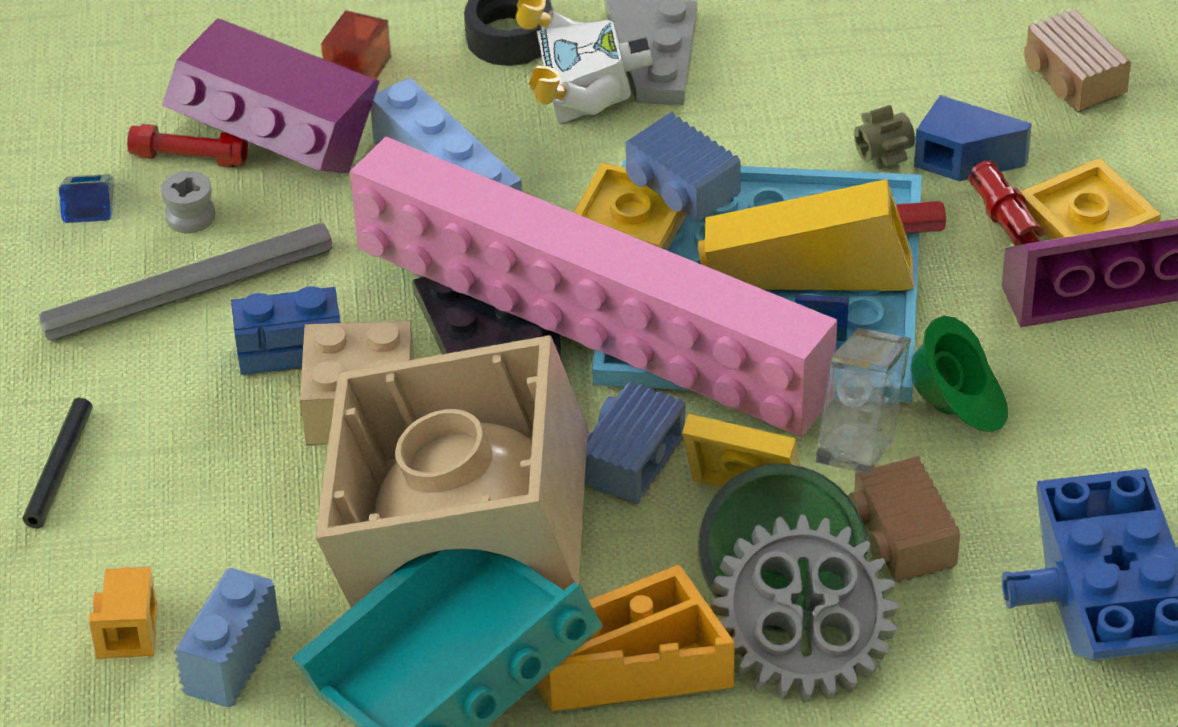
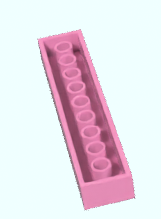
M389 137L382 139L350 171L358 249L372 256L382 258L408 269L414 274L422 275L450 287L456 292L469 295L501 311L509 312L537 324L543 329L556 332L590 349L603 352L635 368H640L671 381L679 387L697 392L720 402L726 407L744 412L767 422L773 427L781 428L800 437H803L834 398L837 319Z

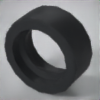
M468 0L464 10L465 38L469 50L478 59L495 65L513 66L526 64L540 58L542 55L537 31H540L542 26L537 25L534 29L517 28L511 30L495 29L487 26L497 20L516 19L518 12L517 3L519 0ZM545 0L546 6L543 12L549 13L553 10L550 0Z

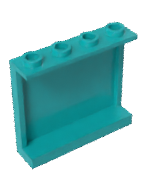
M449 549L427 553L404 563L292 658L317 696L355 727H487L601 629L603 625L582 588L576 582L564 591L527 565L513 558L476 549Z

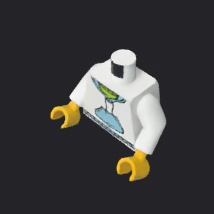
M545 0L518 1L516 20L519 26L524 29H534L537 25L542 26L541 30L537 31L543 65L534 68L529 86L535 90L534 96L539 103H553L559 124L587 114L596 115L606 107L628 99L631 95V90L626 72L654 65L647 37L619 44L612 21L575 22L553 10L549 13L543 12L546 6Z

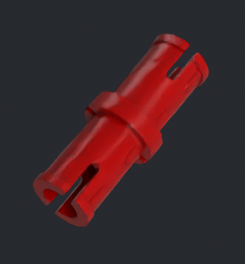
M983 161L973 167L972 172L975 175L969 174V183L984 200L986 213L990 219L1002 225L1013 245L1018 246L1040 242L1038 237H1043V228L1027 210L1023 194L1018 188H1012L1008 184L995 162Z

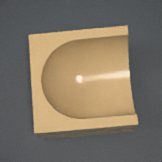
M551 335L338 373L315 538L351 608L402 564L427 553L449 549H476L513 558L529 566L564 591L574 582L579 584L588 425Z

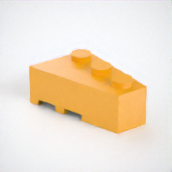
M680 564L590 599L589 602L603 627L535 685L551 711L734 688L735 642Z

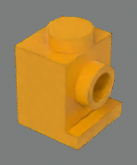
M151 567L105 569L103 592L94 593L93 613H89V625L97 659L154 656L158 603Z

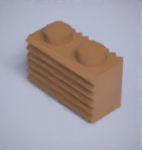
M1073 7L1069 12L1064 10L1061 15L1056 13L1053 18L1048 16L1045 21L1040 19L1037 24L1032 22L1028 27L1027 45L1024 48V57L1028 67L1033 72L1041 73L1043 79L1047 78L1048 84H1052L1055 94L1059 98L1065 99V101L1069 100L1070 106L1074 105L1076 112L1128 92L1131 62Z
M920 456L855 472L854 492L848 495L851 516L856 525H866L870 532L868 539L871 543L870 550L873 559H884L895 581L900 583L905 578L911 580L915 575L922 577L926 572L932 574L936 570L942 572L946 567L953 569L958 564L959 527L955 525L954 518H951L950 510H947L941 495H938L937 487H934L933 480L929 478L928 471H925L924 464H921Z

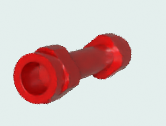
M141 124V126L132 125L130 127L127 137V149L129 154L138 155L139 158L154 159L157 152L217 158L218 166L234 167L235 165H245L248 156V141L227 132H221L219 139L159 133L157 125Z

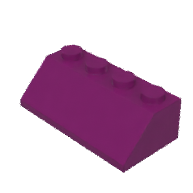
M217 18L176 60L162 106L319 171L349 174L380 81L224 19Z
M1178 219L1005 248L1002 288L1020 328L1178 301Z

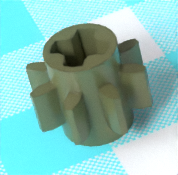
M887 105L861 114L864 124L855 127L854 141L857 151L864 161L876 160L877 168L881 169L908 160L905 150L914 146L915 133L912 123L905 113L901 112L893 115L892 106Z

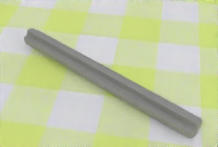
M316 223L42 311L39 314L40 326L47 340L53 341L328 252L332 248L331 235L324 223Z

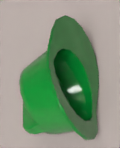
M943 315L933 319L925 329L923 344L917 349L911 360V377L917 392L938 411L945 414L954 413L965 424L978 431L992 433L1003 428L1008 419V404L988 364L978 337L968 325L956 317Z

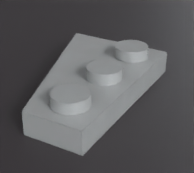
M605 0V12L608 20L614 23L619 44L647 37L654 65L626 72L636 103L684 105L697 22V1Z

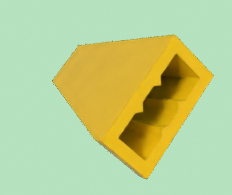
M887 179L706 217L705 239L698 241V252L702 265L763 290L905 291L914 289L912 251Z

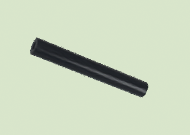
M78 397L72 401L24 512L22 520L31 528H41L89 419L93 405L85 398Z

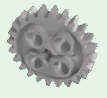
M800 515L795 530H789L783 518L778 517L773 526V535H770L762 526L757 525L752 533L754 545L739 538L733 549L738 559L731 556L723 558L720 569L727 576L715 577L712 590L724 597L713 599L710 608L715 615L725 617L720 620V623L735 642V655L740 654L743 657L737 674L741 676L752 669L760 673L756 684L758 690L764 688L772 679L778 682V698L784 699L791 686L798 687L802 702H808L816 686H819L827 700L832 699L836 692L837 680L846 690L852 691L858 682L855 671L869 678L876 668L870 657L883 660L890 649L881 639H892L897 626L885 618L896 614L899 609V603L883 599V597L891 593L895 586V581L877 579V575L886 563L885 560L876 559L867 562L864 557L871 543L867 540L854 548L849 545L850 527L847 526L835 537L830 535V522L828 518L823 519L816 531L810 530L806 515ZM799 560L806 561L808 566L805 606L807 610L813 611L806 626L810 656H803L800 651L803 610L801 606L795 605L802 589V578L798 565ZM769 570L777 571L786 578L788 586L783 589L771 588L764 583L761 573ZM826 571L836 573L844 581L845 588L841 590L828 589L821 583L818 574ZM770 625L779 626L787 632L790 642L784 645L772 644L763 635L762 628ZM827 626L840 629L846 636L847 644L834 646L827 643L821 636L820 629Z

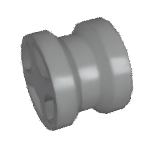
M181 171L172 174L162 183L161 195L166 205L165 219L171 229L180 233H195L209 227L214 221L215 209L210 199L212 189L208 177L196 171Z

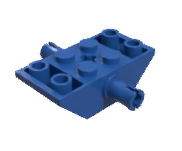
M1148 469L1037 481L1036 490L1045 568L1020 572H1003L1002 591L1004 600H1006V607L1013 609L1017 606L1056 602L1072 652L1090 660L1178 650V547L1175 546Z

